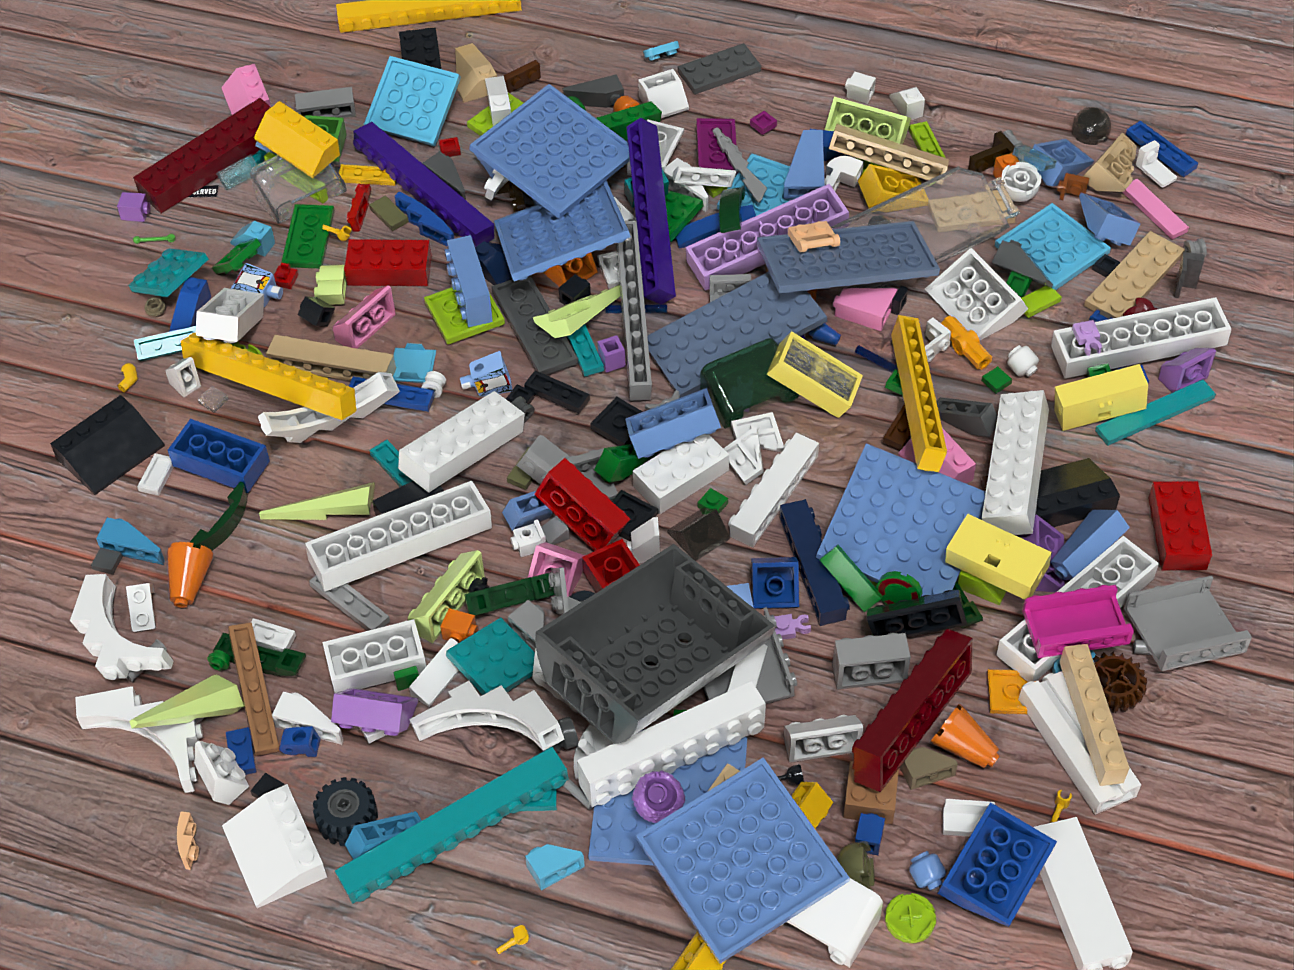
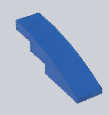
M400 191L395 195L396 206L404 214H407L409 223L419 227L420 235L447 246V240L454 239L452 230L429 208Z
M753 205L741 207L742 222L756 216ZM719 213L686 225L675 237L678 248H685L721 232Z

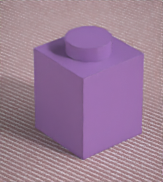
M122 192L117 208L121 220L144 222L147 214L150 213L151 205L147 201L146 194Z
M617 335L597 341L598 354L604 365L605 372L626 366L625 349Z

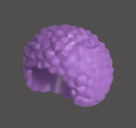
M661 770L659 772L652 771L640 777L635 785L632 800L634 801L633 804L636 807V811L643 819L657 823L682 808L685 803V795L680 782L673 775Z

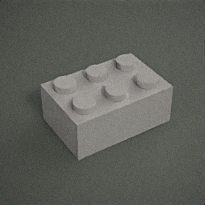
M890 633L882 636L868 635L863 638L835 640L832 666L837 690L902 683L904 679H907L911 656L906 634Z

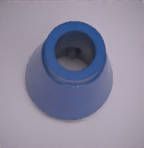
M826 323L809 332V336L813 337V340L835 346L841 337V334Z

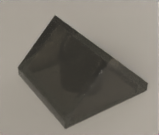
M701 508L667 530V533L695 561L730 539V535L717 509Z

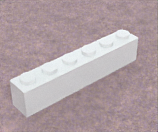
M795 433L792 439L786 441L782 453L775 456L773 465L770 469L765 470L761 482L754 485L748 500L744 499L741 503L740 511L737 515L734 514L730 518L728 526L730 527L731 538L752 548L755 546L780 511V505L785 504L817 459L819 452L818 442L799 433Z

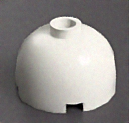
M1016 162V165L1006 166L1002 171L1001 188L1006 197L1016 202H1025L1032 199L1039 191L1042 177L1037 172L1038 169L1026 162Z

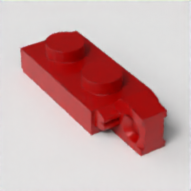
M359 183L355 189L356 195L355 198H352V207L347 213V222L350 223L352 232H359L361 230L369 206L370 184Z

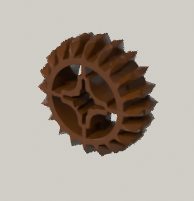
M1114 651L1110 653V656L1104 652L1101 654V657L1095 655L1093 658L1101 685L1104 687L1103 691L1109 708H1113L1115 714L1119 711V708L1124 712L1129 707L1134 709L1137 703L1142 701L1143 695H1145L1147 690V678L1144 677L1145 670L1140 669V663H1132V657L1126 659L1123 653L1116 656Z

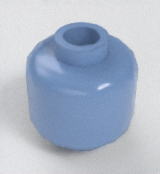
M926 851L910 860L912 864L909 866V872L919 888L928 887L931 891L943 884L941 879L945 877L946 870L937 854H929Z

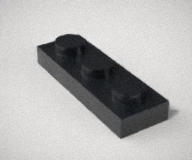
M536 370L524 384V388L533 391L535 395L578 414L590 400V394Z

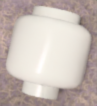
M1019 345L1007 355L1009 357L1007 361L1008 366L1019 377L1024 375L1030 377L1038 370L1036 366L1039 358L1028 346L1021 347Z

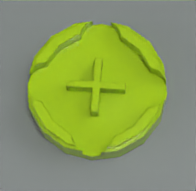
M900 894L893 898L887 906L885 923L888 931L896 939L906 943H918L924 941L932 934L936 925L935 909L927 898L919 894Z

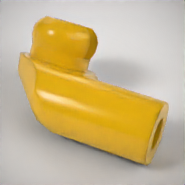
M126 363L121 367L124 379L117 387L124 393L138 380L136 367L131 363Z

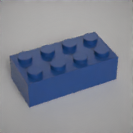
M193 419L187 422L168 449L174 467L235 488L239 482H243L247 493H249L270 462L266 445Z

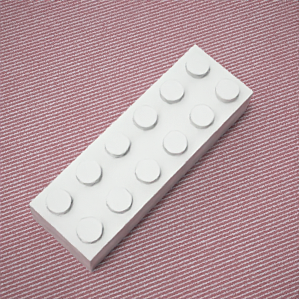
M493 391L400 449L398 469L427 492H431L523 432L525 413Z

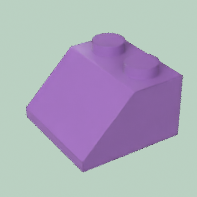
M1194 348L1189 352H1183L1179 357L1163 363L1158 379L1171 393L1200 380H1205L1209 376L1216 350L1214 348Z

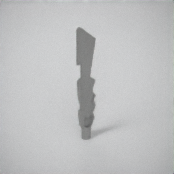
M715 128L713 134L716 136L717 143L722 152L726 153L734 170L742 174L744 177L742 182L755 200L761 202L767 187L747 168L749 162L742 158V152L738 150V146L733 144L732 140L725 136L719 128Z

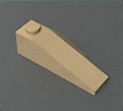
M473 43L455 48L456 73L461 76L457 92L463 103L488 96L485 78L497 77L491 63Z
M1124 133L1120 134L1083 175V177L1089 178L1088 186L1096 191L1124 192L1133 180V177H1131V173L1134 171L1132 162L1135 159L1137 145Z

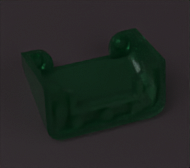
M773 338L765 339L714 360L702 368L700 372V390L707 388L718 420L724 428L730 427L731 421L742 419L745 409L778 395L783 402H792L799 397L798 393L767 375L779 346Z

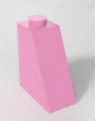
M843 288L840 296L837 295L833 302L835 316L882 331L891 313L892 300L897 293V289Z

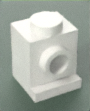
M535 520L534 524L514 529L513 537H510L514 550L518 549L520 557L534 554L536 545L546 542L538 520Z

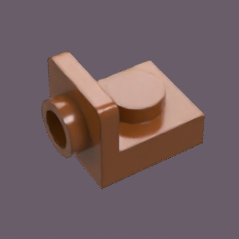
M1066 173L1064 181H1059L1057 192H1061L1059 200H1064L1065 193L1077 196L1080 193L1086 194L1089 178Z

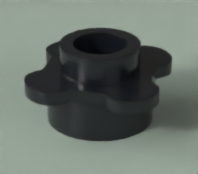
M488 578L474 579L469 586L468 592L489 588L487 585Z

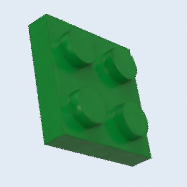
M256 238L237 244L212 267L213 271L216 274L223 272L227 274L231 270L237 271L244 265L243 261L246 258L250 259L257 254L258 251L256 249L261 246V243Z

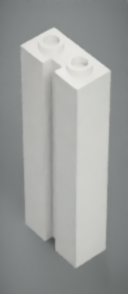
M1062 671L1055 674H1047L1043 677L1042 682L1030 681L1022 686L1018 700L1022 706L1027 708V714L1095 815L1137 797L1141 783L1131 769H1129L1124 783L1106 786L1099 785Z
M1077 817L1033 827L1057 841L1040 871V875L1077 969L1103 970L1105 966L1113 967V969L1125 967L1129 963L1133 952Z

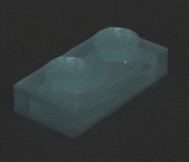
M1027 145L1014 147L1012 155L1019 158V161L1030 163L1039 171L1055 168L1057 160Z
M249 155L216 174L225 190H228L261 171L252 155Z

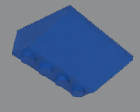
M990 802L944 880L938 894L959 907L1009 927L1057 841Z

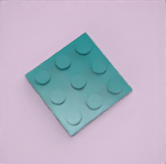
M166 249L162 252V256L156 261L151 262L143 273L136 275L133 279L134 281L128 286L132 292L168 297L206 263L209 258L203 252Z
M502 618L497 619L446 651V657L482 695L501 685L508 692L533 676L535 652Z

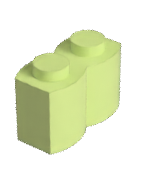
M345 265L320 266L319 272H316L318 287L314 288L315 297L330 305L345 304L347 287L344 271Z

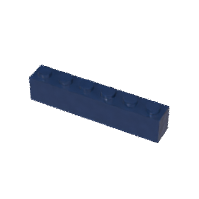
M806 499L780 505L779 519L793 556L797 557L799 572L819 626L846 620L847 611L850 610L848 598L843 597L841 584L823 565L820 559L816 558L822 543V533L820 526L814 522L815 514L813 508L808 506Z

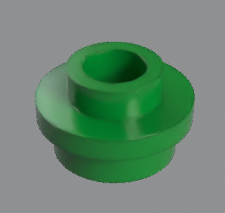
M214 650L207 657L209 665L217 671L227 670L230 666V656L223 651Z

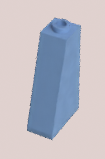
M803 130L784 183V199H796L825 186L823 130Z
M1092 510L1050 562L1055 568V574L1060 579H1073L1130 528L1119 511Z

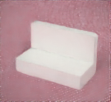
M945 799L942 813L943 835L970 837L990 802Z

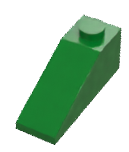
M633 444L604 448L594 471L601 475V479L606 482L620 481L631 475L633 470L651 460L657 454L638 459Z

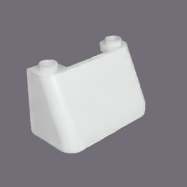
M850 878L848 883L787 922L826 944L831 954L830 958L839 965L844 964L850 968L880 920L883 901L878 894Z

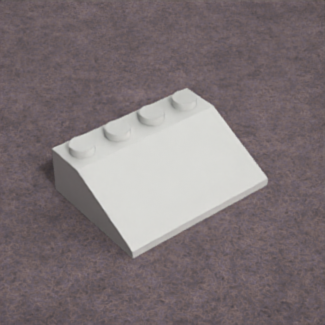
M972 248L925 288L927 293L949 316L955 317L967 331L973 330L978 335L979 340L1012 324L1028 310L1023 300Z
M287 784L263 794L222 825L256 908L327 878L321 858Z

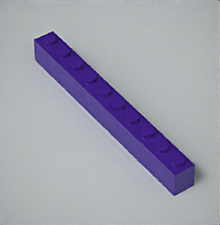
M639 118L627 126L643 292L644 298L662 305L676 297L658 129L656 125L643 118Z
M370 122L353 131V144L355 148L378 165L380 170L386 169V173L389 174L392 180H396L405 191H408L417 201H420L424 206L433 211L454 233L461 237L471 235L474 247H477L483 241L489 242L494 239V223L376 124Z

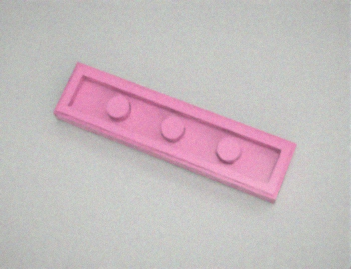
M1138 179L1133 180L1127 189L1122 192L1170 239L1173 240L1188 232L1189 227Z

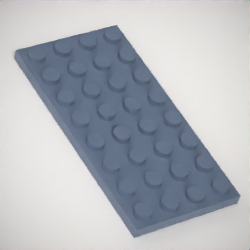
M914 221L832 229L840 237V246L832 247L830 245L807 249V252L802 253L798 251L788 234L757 237V246L778 293L903 279L909 280L921 277L927 278L939 276L940 272L937 262Z
M767 272L648 335L649 354L674 391H679L681 398L703 389L774 351L791 331L798 336H802L828 322L825 313L808 291L778 293L770 273Z

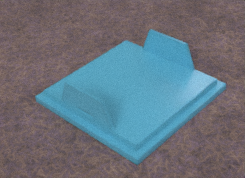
M407 343L405 348H395L393 355L396 364V371L393 375L394 380L397 382L424 383L426 374L433 371L436 350L425 349L422 344Z

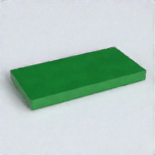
M295 204L281 263L289 264L290 268L320 269V266H323L330 232L323 230L322 227L323 224L332 226L335 212L334 206Z

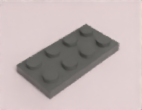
M744 43L678 66L679 75L694 95L761 72V64Z

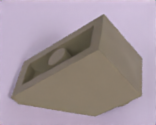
M921 747L913 749L900 766V769L910 790L955 776L958 763L953 758Z

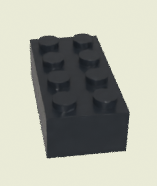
M436 27L399 32L402 59L441 69Z

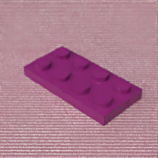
M697 118L698 167L734 170L726 153L722 152L713 130L719 128L737 146L735 119Z

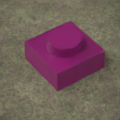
M763 111L750 119V126L764 135L777 126V120L766 111Z

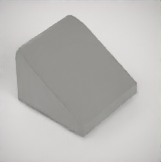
M557 515L541 527L547 543L554 545L570 539L567 525Z

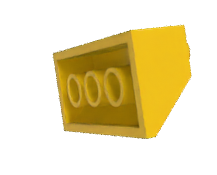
M281 101L265 112L254 136L256 141L311 178H314L340 156L337 138Z

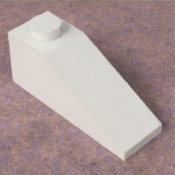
M504 76L485 78L493 126L511 113Z
M676 158L664 169V173L669 181V189L673 192L702 199L704 206L701 210L707 212L708 195L702 185L674 183L672 174L678 166L691 167L688 163Z
M282 693L272 714L276 728L286 729L313 726L322 740L342 745L344 740L341 729L331 722L308 699L298 693Z

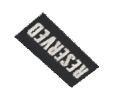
M219 185L204 186L188 197H217Z

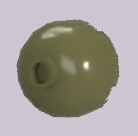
M859 841L847 844L838 853L837 861L852 880L873 891L870 886H874L875 883L873 858H869L866 852L871 851L869 843L867 841Z

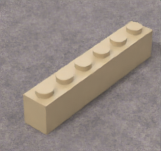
M836 124L829 146L831 150L938 184H942L949 164V159L839 124Z
M274 335L266 352L267 358L272 360H278L281 363L295 366L298 369L309 371L315 375L351 381L353 376L369 379L378 372L391 373L393 376L396 371V364L392 354L314 342L307 339L290 338L288 336Z
M1088 644L1066 646L1063 649L1059 663L1099 785L1106 786L1124 783L1130 768Z

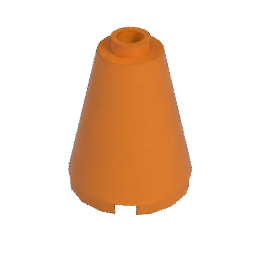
M175 542L168 547L170 601L176 607L187 608L195 600L213 560L214 553L205 546L201 545L199 549L193 547L194 543Z
M958 704L930 741L933 745L983 768L987 764L992 767L1000 757L997 754L999 748L961 704Z

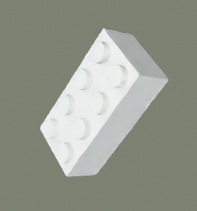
M223 288L197 311L196 336H202L206 340L222 339L226 343L238 342L263 318L264 294Z
M709 434L697 436L693 441H684L676 444L675 447L663 451L633 470V487L650 505L658 508L659 514H662L728 472L729 454Z
M414 619L322 642L335 693L350 688L363 689L394 681L393 672L412 666L417 667L419 674L426 668L425 657Z

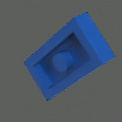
M249 727L226 732L227 746L235 754L238 766L244 771L245 775L257 773Z

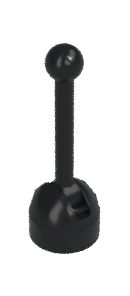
M800 764L789 767L785 775L777 776L780 781L787 780L793 785H799L801 782H804Z

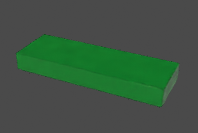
M836 545L820 558L823 565L864 612L882 599L883 596L839 545Z

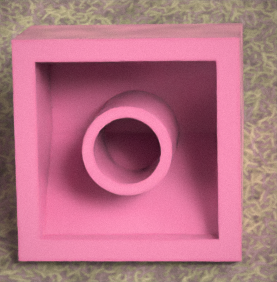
M547 542L536 545L528 578L552 572L551 568H564L567 596L569 597L581 578L583 571L582 557L585 555Z

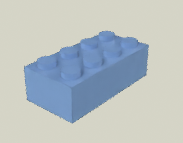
M471 235L447 240L448 249H444L447 262L449 261L450 263H447L446 267L448 275L453 276L451 284L453 290L457 291L455 293L457 304L462 306L460 308L462 320L466 319L468 327L493 322L490 294Z
M707 388L625 419L629 437L638 459L650 457L655 452L663 449H671L676 444L684 441H693L697 436L711 434L721 428Z

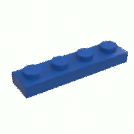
M1142 121L1127 129L1126 136L1141 147L1154 140L1158 142L1160 147L1157 158L1182 177L1197 169V161Z
M353 376L349 387L354 388L367 379ZM397 384L400 392L384 403L429 412L435 394L434 390Z

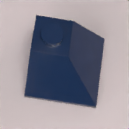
M483 241L475 247L484 278L492 285H497L513 279L501 244Z

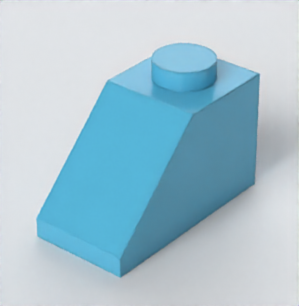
M253 221L242 227L230 243L236 246L239 243L257 238L261 243V246L256 249L258 251L257 254L265 257L274 246L275 239L271 226Z
M549 844L536 847L525 856L527 868L541 890L585 867L584 855L581 851Z

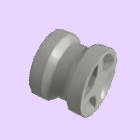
M1203 238L1193 242L1191 240L1184 242L1183 248L1185 252L1204 254V258L1206 257L1207 248Z

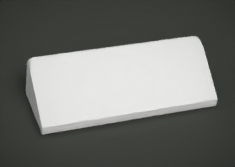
M678 166L672 175L674 183L732 187L736 171Z
M450 638L410 685L411 697L418 698V701L430 707L460 670L446 657V651L458 644L456 640Z
M762 645L735 664L727 692L751 681L755 687L757 686L768 648L767 645Z

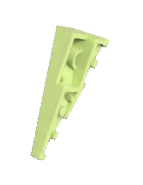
M620 284L611 289H605L600 294L590 295L556 310H550L547 314L537 315L533 317L534 323L554 338L571 335L621 296Z
M372 482L262 510L259 512L260 519L327 520V515H370L375 483Z
M216 674L140 714L129 722L132 729L189 723L195 718L234 714L244 707L237 685Z

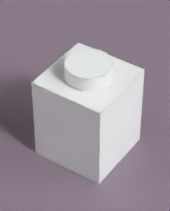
M854 72L845 84V89H847L846 97L868 104L875 92L876 78Z

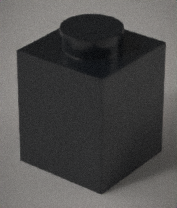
M576 274L558 288L559 302L564 305L591 295L590 283Z
M305 296L300 304L298 316L315 326H328L335 307L318 297Z

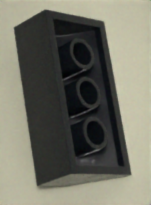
M959 589L947 590L935 595H924L911 600H900L897 603L877 605L874 608L867 609V621L873 636L905 633L907 638L967 625Z

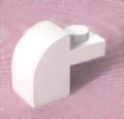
M839 156L832 159L826 166L824 184H830L834 191H836L840 182L855 187L863 173V161L849 156Z

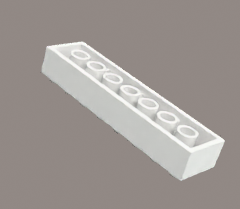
M1215 297L1095 322L1100 334L1099 342L1102 344L1101 353L1099 354L1095 348H1091L1090 356H1087L1084 352L1085 344H1078L1072 327L1055 330L1051 347L1064 379L1085 375L1087 374V368L1105 363L1109 364L1110 369L1177 356L1194 348L1225 346L1228 344L1231 327Z
M1044 390L1001 394L982 520L1013 535L1033 534L1049 413Z
M473 481L306 542L308 561L324 591H328L491 529V512Z
M1122 536L1057 592H1070L1080 588L1090 589L1101 585H1116L1118 589L1116 598L1121 608L1126 603L1129 593L1142 590L1154 579L1159 563L1126 537ZM1025 619L999 640L996 654L1027 682L1037 681L1061 657V655L1037 657Z
M748 682L642 730L625 742L609 745L577 760L579 785L591 807L604 805L613 797L631 792L640 777H643L645 774L661 770L671 774L677 768L685 764H693L698 758L707 754L712 755L728 744L734 745L748 735L758 734L765 726L766 703L753 682Z

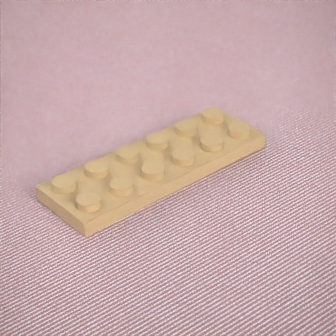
M1150 231L1085 300L1084 306L1094 312L1099 310L1100 314L1108 319L1110 317H1123V313L1127 309L1136 306V298H1145L1181 259L1185 249Z

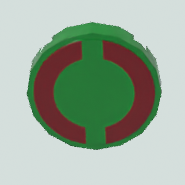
M898 571L883 574L876 586V589L883 596L881 600L886 605L897 603L900 600L920 598L923 594L922 588L916 579L908 574L907 576L901 575V572Z

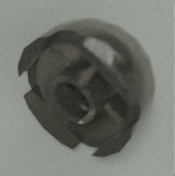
M1088 107L1080 110L1075 116L1071 133L1077 136L1076 140L1086 145H1098V142H1105L1110 136L1111 120L1104 110L1097 107Z

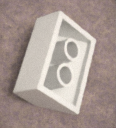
M647 120L657 126L661 165L664 171L684 132V128ZM630 161L627 163L628 176H632Z
M840 715L832 719L820 718L812 722H794L784 726V742L789 763L852 753L854 742L862 737L863 724L856 715Z

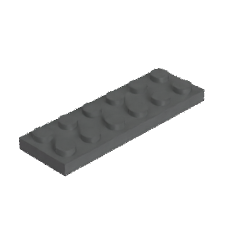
M531 275L524 280L513 281L512 279L492 286V293L536 371L548 375L578 364V358L565 336L554 338L534 323L533 317L547 314L550 309Z

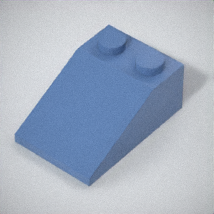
M1067 139L1034 144L1025 162L1035 166L1038 169L1039 175L1041 174L1043 182L1053 187L1058 186L1060 180L1064 181L1066 173L1077 175L1092 165L1094 160Z
M1080 193L1079 198L1088 229L1094 233V237L1102 241L1110 239V242L1119 246L1122 243L1130 246L1141 223L1113 202Z

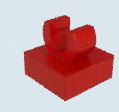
M281 263V266H278L274 273L276 286L292 289L299 275L298 270L290 268L289 264Z

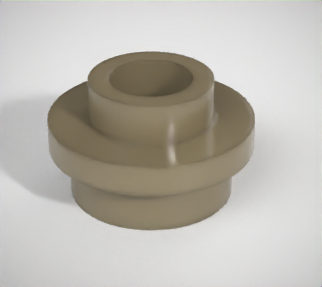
M153 297L146 301L144 309L147 315L155 317L164 313L166 307L160 298Z

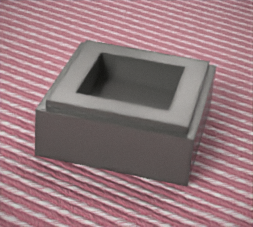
M100 547L91 567L96 571L114 574L123 556L121 552Z

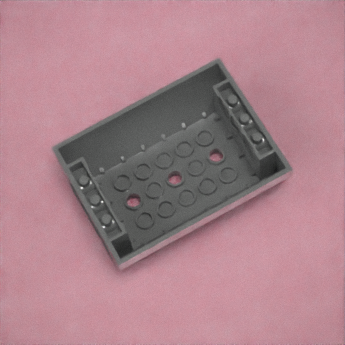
M672 544L536 631L535 642L539 664L547 684L608 739L617 744L627 741L764 645L772 636L775 625L679 547ZM679 639L688 640L689 643H682ZM645 662H654L656 665L649 666Z

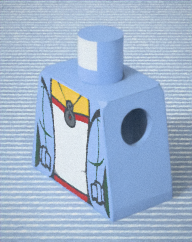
M245 263L231 289L264 294V307H266L270 298L281 299L283 295V288L276 286L274 275L271 272Z
M501 351L471 362L469 364L471 374L460 377L463 390L475 387L478 395L481 397L487 396L493 391L501 394L513 390L510 374Z

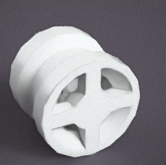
M430 371L426 374L425 382L421 388L434 390V398H438L442 394V387L446 384V378L439 372Z

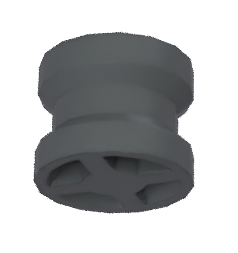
M522 396L517 397L511 403L525 413L524 423L529 420L535 411V408L531 404H527Z

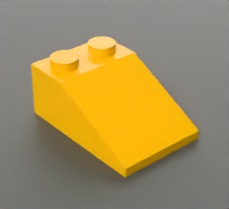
M869 164L858 179L866 203L871 210L889 212L928 204V197L919 177Z

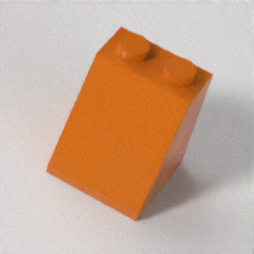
M590 252L582 258H574L563 265L548 268L543 273L560 287L574 274L587 280L598 271Z

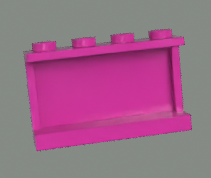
M1101 585L1096 588H1080L1070 592H1055L1050 595H1034L1026 598L1022 612L1037 657L1062 655L1063 649L1066 646L1088 644L1089 650L1130 644L1134 630L1131 623H1125L1116 598L1117 586Z

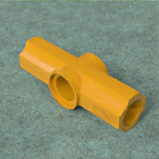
M950 315L944 318L941 324L951 331L950 340L954 351L960 356L964 354L977 369H985L992 362V356L980 344L978 335L973 330L967 331L955 317Z

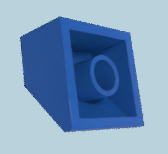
M797 557L751 558L753 607H799V567Z

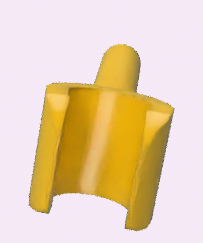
M323 224L322 227L323 230L336 234L341 241H346L352 231L349 226L337 229Z
M1062 789L1057 792L1055 799L1056 808L1050 823L1058 821L1061 811L1068 808L1072 798L1071 793L1069 798L1064 799L1060 796Z
M519 925L513 929L514 937L496 948L498 954L516 944L523 945L528 942L529 935L524 925Z

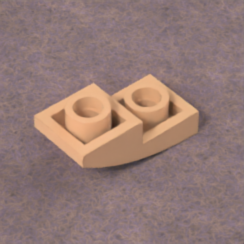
M180 812L177 826V845L185 868L191 870L193 861H196L199 855V847L193 838L196 833V823H194L189 812Z

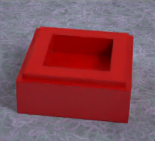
M458 137L439 140L440 151L444 155L449 157L461 155Z

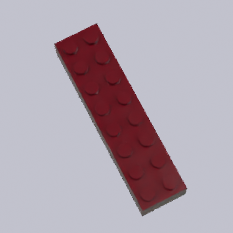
M258 98L135 175L133 179L138 192L146 194L147 201L162 214L243 162L245 158L256 154L260 148L255 146L257 141L254 136L265 112L271 107L261 98Z
M946 629L941 636L936 638L933 647L925 652L922 661L914 666L911 675L902 681L896 694L893 693L888 704L884 709L881 708L873 723L868 724L862 737L854 742L852 747V753H854V763L852 766L854 782L878 792L884 789L972 673V637Z

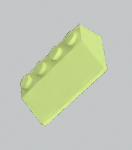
M834 97L825 130L834 131L836 124L903 144L911 118Z
M480 551L461 553L456 560L449 564L445 574L436 580L432 590L423 596L419 606L410 612L408 621L415 620L418 635L421 638L434 643L441 634L440 626L448 609L451 608L459 611L466 602L464 594L469 593L468 590L472 581L476 578L482 579L485 577L482 553Z

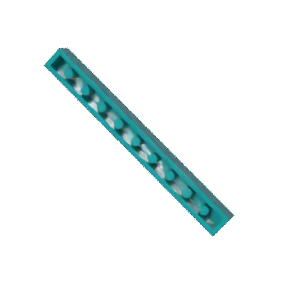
M550 747L336 869L335 873L352 904L357 901H364L374 891L390 886L393 880L400 876L411 874L421 864L432 862L440 853L454 849L458 846L459 842L466 838L475 837L485 827L496 825L506 815L516 813L525 804L541 799L551 789L562 787L569 780L567 768L554 748Z

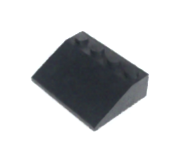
M119 395L50 443L56 459L94 495L101 492L165 446L164 442L135 407L122 395Z
M1090 458L1041 470L1035 515L1037 514L1052 527H1057L1084 520L1092 510H1116L1120 494L1112 479Z

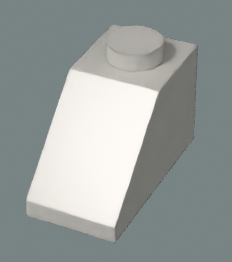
M917 87L889 94V98L901 115L910 117L911 120L923 116L925 99Z
M191 357L181 359L165 370L169 384L183 397L201 387L194 360Z
M653 517L631 532V541H627V546L638 563H644L660 553L658 517Z

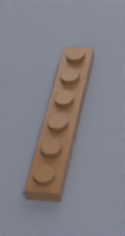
M252 622L228 626L254 755L279 752Z

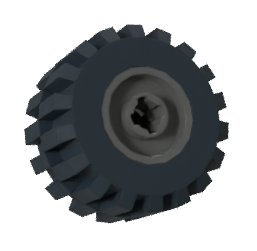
M346 777L341 778V781L336 782V779L332 780L331 785L325 784L322 787L323 792L318 791L316 794L317 800L313 802V813L319 832L322 833L325 840L329 839L330 843L334 845L339 842L340 846H345L355 825L376 821L378 818L377 806L370 787L366 788V784L363 781L358 783L356 778H351L350 781H347Z

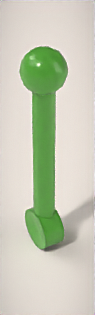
M174 234L164 237L140 238L135 236L133 238L135 244L146 241L168 240V242H174L176 240Z

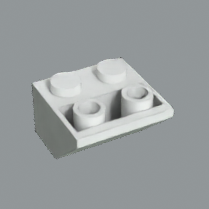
M674 69L638 80L640 100L642 103L652 101L662 111L661 118L689 110L682 82Z
M198 741L195 743L194 764L213 801L230 805L249 787L245 779L246 775L238 766L235 760L236 756L232 750L216 746L213 743L209 744Z

